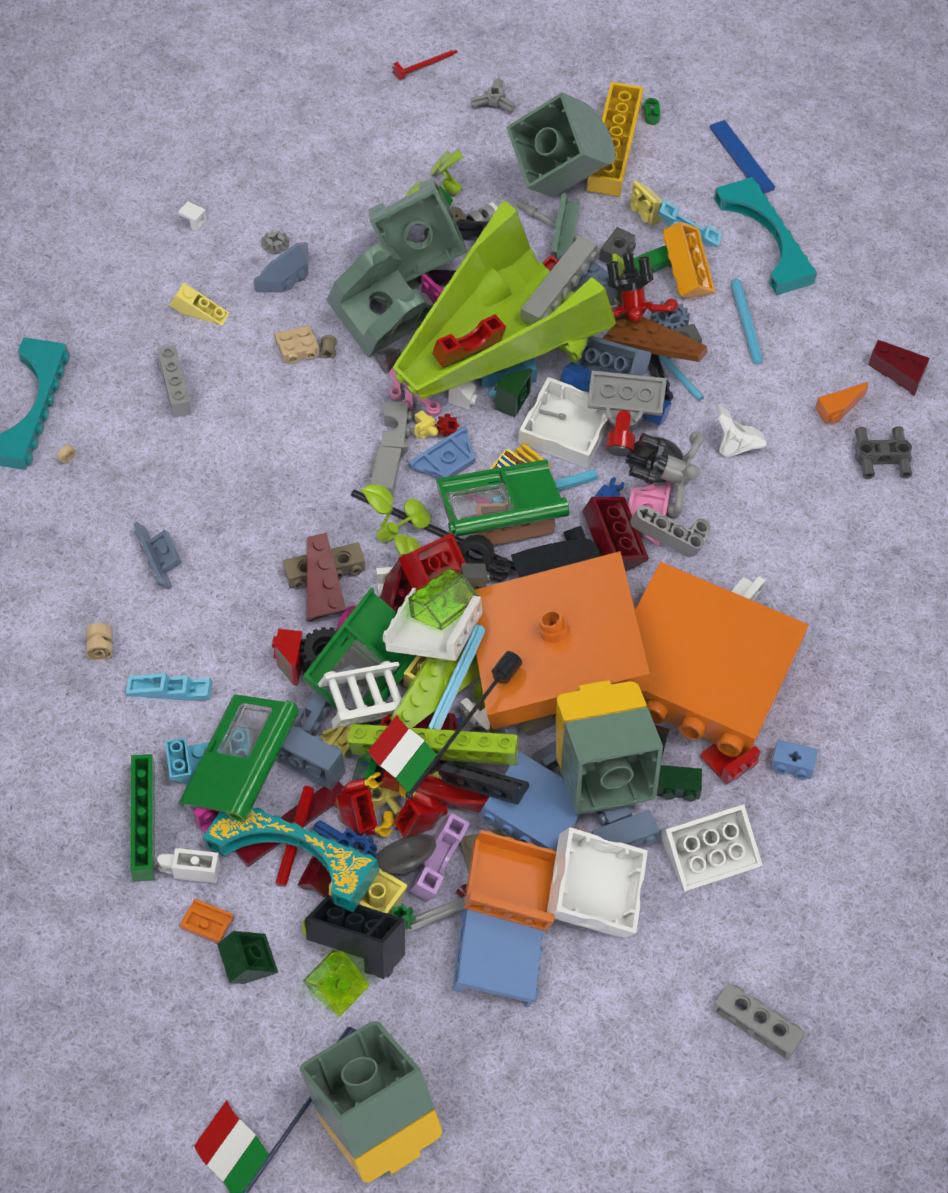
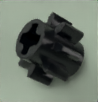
M498 556L497 560L492 559L489 573L493 575V580L502 582L503 577L508 578L511 564L506 563L507 558Z

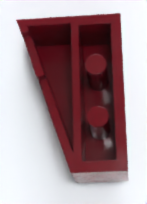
M877 340L868 365L885 377H889L898 386L904 387L910 394L915 396L930 358Z

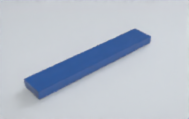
M723 120L711 124V131L746 178L753 177L755 182L759 184L763 194L774 191V184L728 123Z

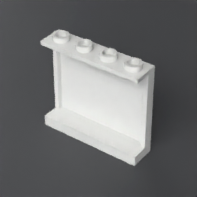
M412 588L409 595L405 597L403 605L399 607L395 618L391 620L390 626L383 633L386 651L456 661L483 613L481 597L473 596L468 605L419 599L416 595V588Z

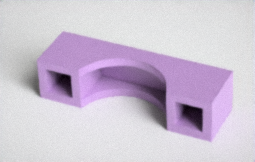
M452 812L443 820L434 838L436 842L435 851L420 867L409 892L427 902L436 895L444 878L443 873L446 865L461 842L470 824L469 822Z

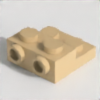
M310 325L274 333L284 364L296 363L298 360L303 359L311 360L319 356V347L315 335L312 334Z

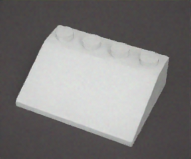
M744 804L729 806L660 829L664 848L684 891L763 866Z

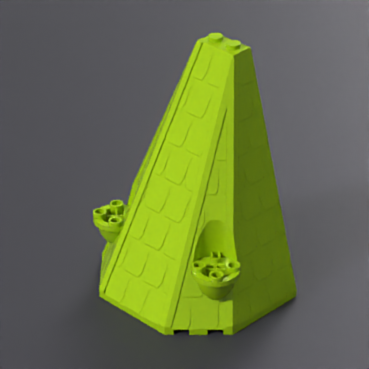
M504 200L394 364L393 369L396 373L394 377L401 384L405 383L407 390L413 396L417 394L420 399H425L543 355L555 348H558L561 352L565 351L568 354V358L573 363H576L582 358L581 354L587 345L588 337L609 330L616 324L606 290L598 281L591 277L575 293L570 290L569 296L563 299L560 306L549 316L532 325L521 321V308L550 271L542 262L539 263L535 258V253L530 247L517 210ZM496 314L506 326L502 341L445 367H442L432 355L436 340L451 333L455 338L463 337L475 329L481 320Z

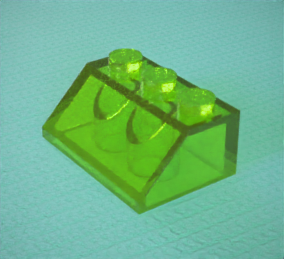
M446 569L408 597L411 618L442 631L464 613L473 596L479 595L463 574Z

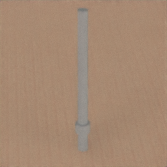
M521 200L517 202L516 206L524 210L530 217L534 216L553 229L556 228V221L539 212L536 207L529 206ZM575 234L574 241L577 239L579 235ZM597 247V252L600 255V248Z

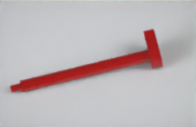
M451 50L404 69L399 62L393 63L394 66L392 68L394 71L392 73L399 80L405 79V74L449 58L458 53V51Z

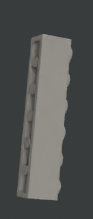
M581 236L577 237L521 308V321L532 325L552 314L560 306L563 299L569 296L570 290L577 286L581 276L587 273L592 262L597 260L599 253L597 252L596 243Z

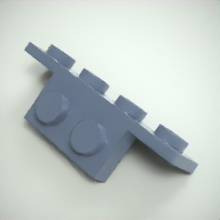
M138 522L134 523L135 535L142 542L143 546L141 548L149 558L148 564L156 574V582L160 586L163 585L168 589L172 588L166 572L182 561L169 532L163 530L153 538H150L147 529Z

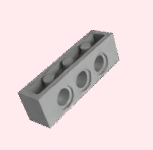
M176 345L157 348L173 418L190 415V400Z
M730 983L727 984L720 994L712 1011L787 1061L805 1034L797 1024L789 1023L783 1019L780 1013L768 1009L759 999L751 998L745 994L741 987L733 986ZM735 1005H742L745 1010L740 1011ZM759 1017L763 1019L764 1023H758L754 1018ZM773 1030L781 1031L783 1036H777Z

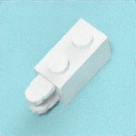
M175 848L174 854L164 853L157 858L159 871L173 874L174 879L217 883L220 867L218 853Z

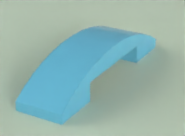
M666 200L662 201L658 214L669 227L678 222L698 227L703 244L714 247L719 246L722 237L721 232L709 225L705 229L678 214V207Z

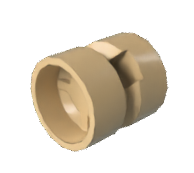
M104 623L89 625L86 628V656L91 660L109 659L113 654L111 626Z

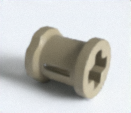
M332 335L323 336L321 338L322 349L320 350V356L322 358H334L336 356L335 345L337 344V339Z

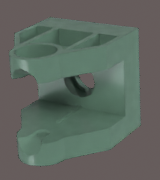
M433 178L419 184V191L387 207L380 203L368 209L370 222L380 242L384 243L387 247L393 248L402 260L397 270L406 282L467 253L464 239L450 206ZM413 224L429 228L425 241L415 243L407 238Z
M382 242L370 247L357 258L334 282L326 300L368 357L418 328L434 306L426 293H421L417 289L412 291L397 270L402 260L393 248L385 246ZM372 299H380L387 304L388 310L382 315L376 314L370 309L369 303Z

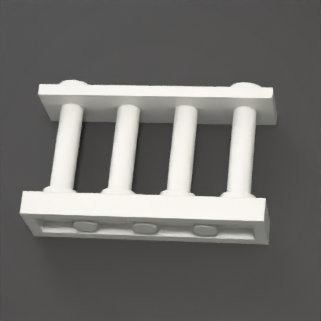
M385 661L376 666L338 673L330 671L323 675L324 677L318 685L319 687H330L338 709L337 715L331 721L334 729L350 726L351 724L381 720L383 717L394 713L402 699L393 677V672L399 667V662L390 663V661ZM385 676L393 702L386 703L382 700L374 677ZM356 680H367L375 703L374 706L367 707V705H364ZM348 682L357 707L355 710L346 709L338 684Z

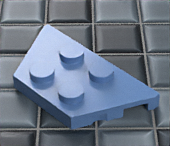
M463 426L408 462V467L438 479L457 475L475 463V455L467 435V428Z

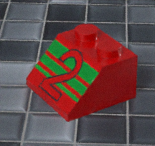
M278 628L277 636H273L272 648H274L273 658L277 660V666L294 686H298L302 667L300 645H302L303 632Z

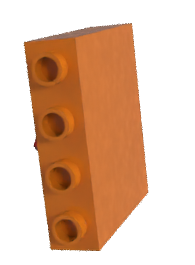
M660 561L635 609L654 689L642 691V695L654 723L667 722L678 727L680 733L688 739L700 740L703 738L717 744L718 750L730 757H738L755 746L802 646L809 624Z

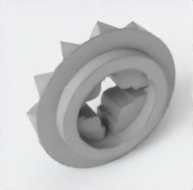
M272 230L271 233H265V236L262 237L261 245L265 251L277 254L284 252L289 247V238L286 236V233H281L280 230L278 232Z

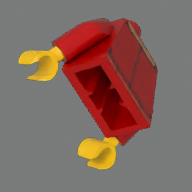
M374 773L367 780L362 778L348 782L341 789V793L335 796L334 804L338 809L341 822L358 835H362L365 832L366 835H376V833H379L380 836L387 837L393 831L386 829L392 825L390 821H384L381 826L377 825L370 789L367 788V786L376 788L383 783V781L378 783L374 779L381 775L380 773Z
M399 785L400 795L406 797V791ZM416 790L412 794L413 798L407 799L395 820L393 812L384 811L382 823L384 821L392 822L390 827L396 826L395 829H398L403 839L432 830L440 817L447 815V806L444 803L439 804L434 795H426Z

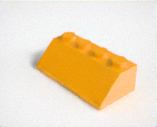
M678 222L664 229L663 240L667 245L668 258L672 264V273L676 279L677 291L680 296L690 298L716 293L699 228Z

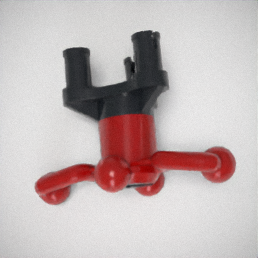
M629 252V260L627 253H623L624 270L620 276L618 261L606 263L609 277L607 279L608 286L621 291L622 306H618L612 311L614 318L625 313L631 322L637 323L642 319V315L647 309L653 312L671 313L677 310L678 302L672 298L667 299L664 305L646 302L644 286L654 279L653 272L650 269L649 256L638 258L640 272H638L637 268H635L634 253Z

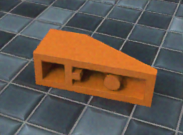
M865 382L818 397L815 408L824 423L832 422L834 424L839 422L866 395L869 384Z

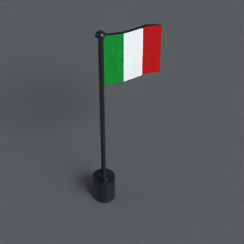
M511 651L504 653L492 669L495 680L438 755L425 740L409 729L400 720L398 715L394 717L368 752L378 766L398 781L406 791L405 795L408 799L413 798L412 794L496 684L508 683L523 663L521 658Z

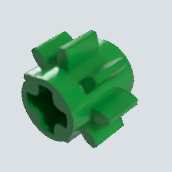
M403 903L401 906H393V911L390 915L405 919V930L408 928L412 929L411 924L416 921V917L413 915V908H406Z

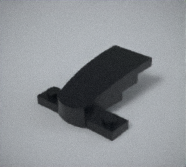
M578 526L563 532L566 541L530 548L511 554V558L518 577L521 578L600 557L599 549L591 539H586L582 526Z

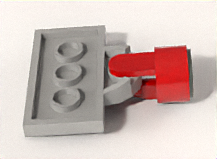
M592 371L587 408L606 410L608 421L615 427V430L609 431L607 434L606 450L608 453L616 456H627L629 452L634 453L636 436L629 432V429L638 425L643 414L662 416L667 378Z

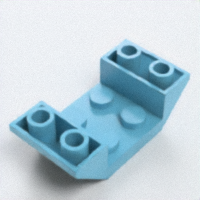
M249 729L230 731L228 734L229 739L225 740L219 753L244 758L248 757L252 751ZM186 738L165 741L170 780L188 785L208 743L187 746Z

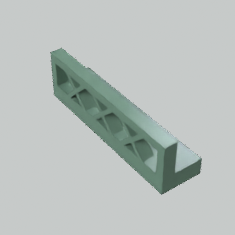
M567 193L561 194L551 254L557 259L574 242L580 202L567 201Z

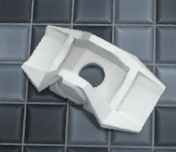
M718 404L715 407L723 428L719 452L723 456L732 457L748 450L765 448L766 439L763 432L753 426L741 425L732 418L730 411Z

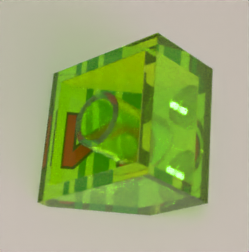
M332 950L303 980L311 993L339 1017L370 986L348 955L336 950Z

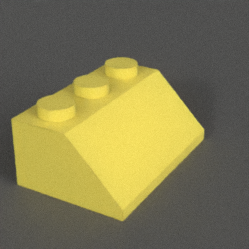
M379 868L378 875L359 905L392 914V907L399 906L408 885ZM332 882L329 884L330 896H332Z

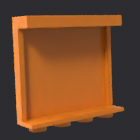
M480 830L473 843L463 908L547 931L554 922V914L547 913L556 851L551 848L535 846L530 842H521L512 837L500 836L491 831Z

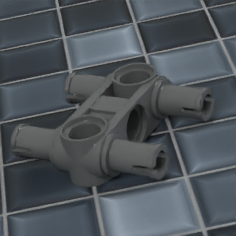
M896 426L892 428L894 440H868L865 427L855 429L857 439L855 458L862 466L863 478H873L875 476L873 465L882 464L899 465L901 478L912 476L910 466L912 445L905 439L903 427Z

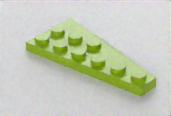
M464 645L456 661L427 657L390 720L392 721L398 715L408 728H413L434 712L466 645ZM476 653L458 692L480 676Z

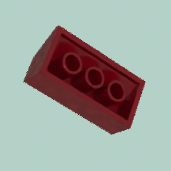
M591 497L582 512L593 541L599 549L600 556L620 551L626 571L648 561L649 557L640 534L630 523L632 514L625 497Z

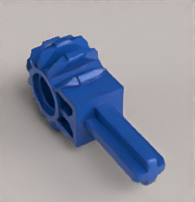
M321 820L315 823L313 830L327 839L332 838L346 847L351 846L355 849H363L364 851L360 853L376 857L377 845L373 844L374 840L372 837L367 838L365 832L362 836H358L356 832L354 833L349 829L341 833Z

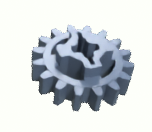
M660 301V305H664L665 302ZM683 303L678 305L677 310L672 313L651 311L650 320L666 328L674 329L687 326L690 313H687L688 308H683Z

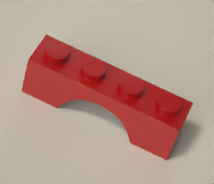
M496 314L481 320L475 329L463 337L455 338L451 333L436 340L432 355L442 367H445L502 341L506 326Z

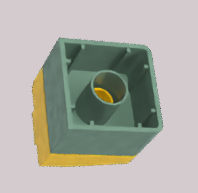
M610 680L579 685L578 691L560 694L557 697L556 758L575 812L584 814L654 799L657 795L663 745L639 685L632 681L611 685Z
M373 1021L305 1061L300 1066V1072L321 1124L353 1169L366 1183L372 1182L387 1171L393 1174L421 1156L420 1150L438 1140L442 1134V1128L421 1069L380 1022Z

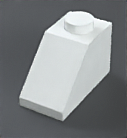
M471 381L449 389L448 403L468 410L471 405L475 406L478 395H476V386Z

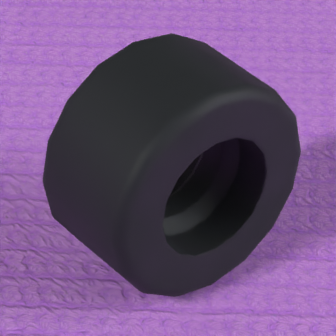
M481 535L468 536L459 547L465 562L469 564H485L486 569H488L494 558L493 544L489 539ZM476 549L483 554V557L480 559L474 558L469 554V550Z

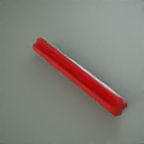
M310 786L303 787L293 823L300 825L302 828H304L314 793V788ZM286 845L275 882L277 885L287 886L298 847Z

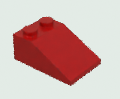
M452 533L398 558L411 587L416 588V593L460 573L461 564L466 563Z

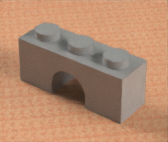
M386 401L384 426L394 427L395 430L382 431L381 446L401 448V457L404 458V451H408L409 440L405 439L406 436L410 435V425H407V421L411 422L412 410H408V403Z

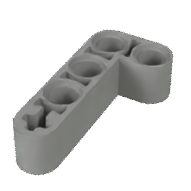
M640 506L630 519L632 527L688 557H693L700 551L711 529L706 519L699 518L690 528H687L647 506Z

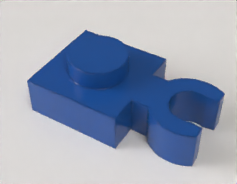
M613 477L610 480V485L604 484L594 497H620L619 491L624 488V482L620 485H615L616 478Z

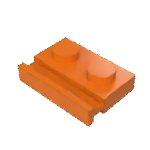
M194 898L193 904L189 907L180 924V928L218 944L223 940L229 929L230 923L234 919V914Z

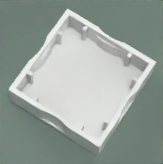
M548 377L538 394L536 404L529 411L519 429L518 443H525L530 448L588 468L610 422L607 419L606 410L587 408L589 392L581 391L572 385ZM541 409L558 414L563 413L566 415V418L561 420L558 417L539 413Z
M569 827L559 834L547 913L554 914V919L621 938H628L636 934L640 910V889L644 880L648 851L624 843L610 842L597 835Z

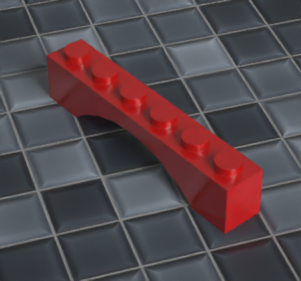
M383 770L380 781H383V783L379 787L399 792L400 784ZM427 775L416 789L426 795H434L439 803L478 813L481 812L489 799V796L444 784L442 779Z

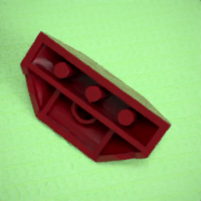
M399 560L387 574L380 598L396 613L399 607L403 605L405 597L412 590ZM425 590L416 593L417 598L423 599Z

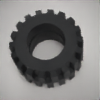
M321 627V630L314 629L312 634L308 633L306 635V639L303 638L302 645H300V653L305 673L318 657L317 655L322 652L337 632L334 631V628L326 629ZM351 645L332 671L338 673L352 665Z

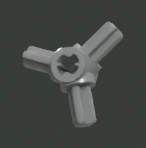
M499 77L494 79L493 86L489 87L484 95L471 98V105L473 107L487 104L488 107L499 108L501 106L509 112H513L516 108V105L507 100L506 95L503 94V80Z

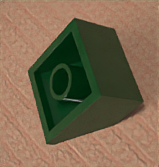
M528 368L504 374L501 381H497L494 391H496L494 397L495 410L514 418L516 417L531 392L532 369Z
M233 931L217 944L229 983L246 984L278 973L266 934Z

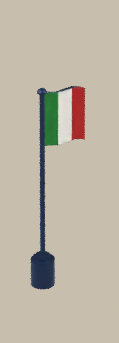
M348 1026L338 1041L355 1032L356 1029ZM311 1097L307 1099L270 1154H268L258 1137L236 1116L226 1100L195 1143L196 1152L211 1171L225 1184L230 1193H248L308 1108L312 1099Z

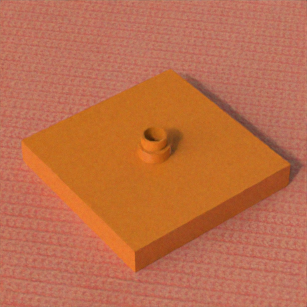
M620 551L466 592L468 604L473 596L481 597L483 613L476 625L483 626L486 632L476 651L483 694L495 680L492 669L506 651L514 652L523 662L508 683H497L484 700L486 714L492 730L556 714L557 697L563 693L578 691L579 685L610 680L611 685L632 681L639 685L641 692L654 689Z

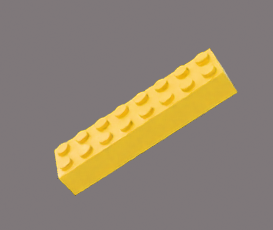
M616 82L610 83L602 121L612 138L615 160L610 165L588 177L587 191L621 196L642 104L644 87Z

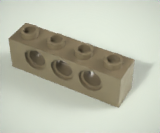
M359 542L331 549L339 579L345 575H359L362 571H365V559ZM306 555L283 560V569L289 589L303 588L306 585V573H304L306 572Z

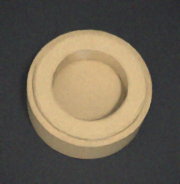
M70 444L65 445L59 450L57 459L61 463H67L75 456L76 450Z

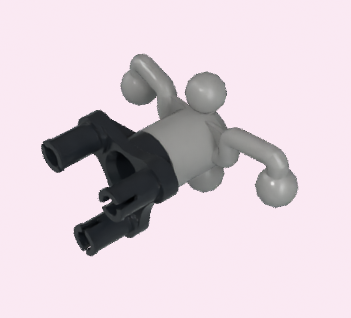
M694 431L690 434L689 441L692 446L682 460L668 455L666 439L661 437L655 438L645 433L641 434L638 443L639 445L654 449L648 457H641L629 452L626 456L628 459H625L626 464L632 465L629 470V476L644 480V483L652 485L659 478L675 483L676 501L667 508V513L672 518H677L682 513L683 486L688 484L690 480L696 479L699 475L698 467L690 463V460L695 457L704 441V436L699 431Z

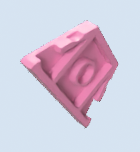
M666 481V484L659 486L652 484L646 487L633 488L628 505L632 516L640 506H647L666 516L672 482ZM638 531L640 535H642L655 545L660 546L659 541Z

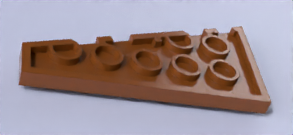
M625 313L603 337V339L652 352V354L700 362L708 353L707 346L644 317L637 323L631 322Z

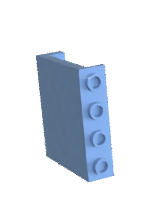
M519 751L517 765H510L504 775L529 782V788L520 803L517 805L489 797L479 817L487 824L494 825L500 829L503 834L511 836L518 841L530 842L535 846L551 848L557 852L559 834L569 827L572 828L580 814L574 810L564 779Z
M462 908L452 990L461 992L465 987L525 1001V1007L528 1008L537 1000L539 994L536 984L541 974V968L538 965L543 953V948L540 945L545 931Z

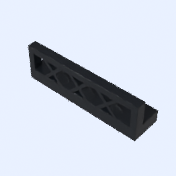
M456 761L453 762L452 766L443 764L440 769L444 784L517 805L529 788V782Z

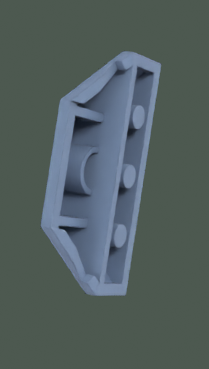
M296 243L271 261L262 270L260 276L254 279L255 291L282 293L286 289H291L300 279H305L308 275L309 265L308 243Z

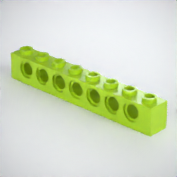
M351 724L348 740L351 753L364 755L387 726ZM409 728L425 740L437 755L455 732L453 730ZM461 731L439 760L517 765L519 754L518 736L514 734Z

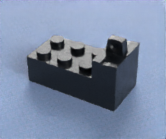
M328 895L306 917V940L364 958V973L384 979L385 977H390L393 973V968L405 956V919L359 904L355 911L351 912L335 905L333 897Z

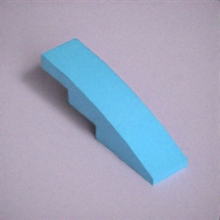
M167 673L128 676L125 694L132 697L209 700L213 681L211 678L190 679L188 675L169 677Z

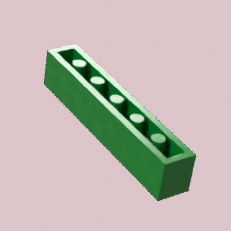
M152 754L131 755L130 871L133 882L155 880V764Z

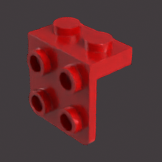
M713 744L701 753V758L727 785L731 781L738 779L748 769L754 768L759 763L758 759L761 751L754 746L738 757H730L720 752L717 744Z

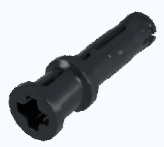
M651 354L649 364L653 377L665 378L659 355ZM666 380L664 400L670 402L673 399V393L669 389V381Z

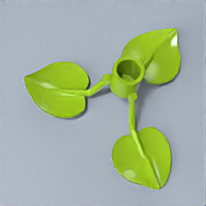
M458 149L451 154L449 151L445 152L430 171L434 175L439 170V173L445 176L441 183L443 185L442 188L452 196H455L462 188V185L447 170L452 164L464 158ZM418 181L414 184L405 197L419 191V184L425 181Z
M371 484L360 490L377 513L386 514L384 521L380 524L381 528L376 531V536L380 542L387 543L395 539V546L400 557L402 554H407L421 547L415 538L407 537L406 534L397 535L399 527L409 520L417 529H423L429 525L431 515L420 501L416 499L407 500L404 503V511L408 517L396 525L394 522L387 523L393 510L391 504L394 501L392 494L387 488L382 485Z

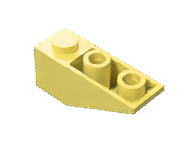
M185 283L181 285L169 306L182 314L221 326L230 313Z

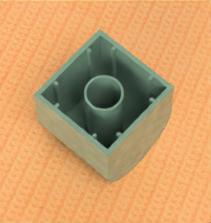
M563 92L506 127L527 189L550 197H556L610 165L615 160L612 138L600 116L587 103Z

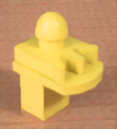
M422 410L415 414V421L418 424L414 427V435L417 438L420 437L424 440L429 435L436 436L438 434V429L435 426L436 420L432 416H428Z

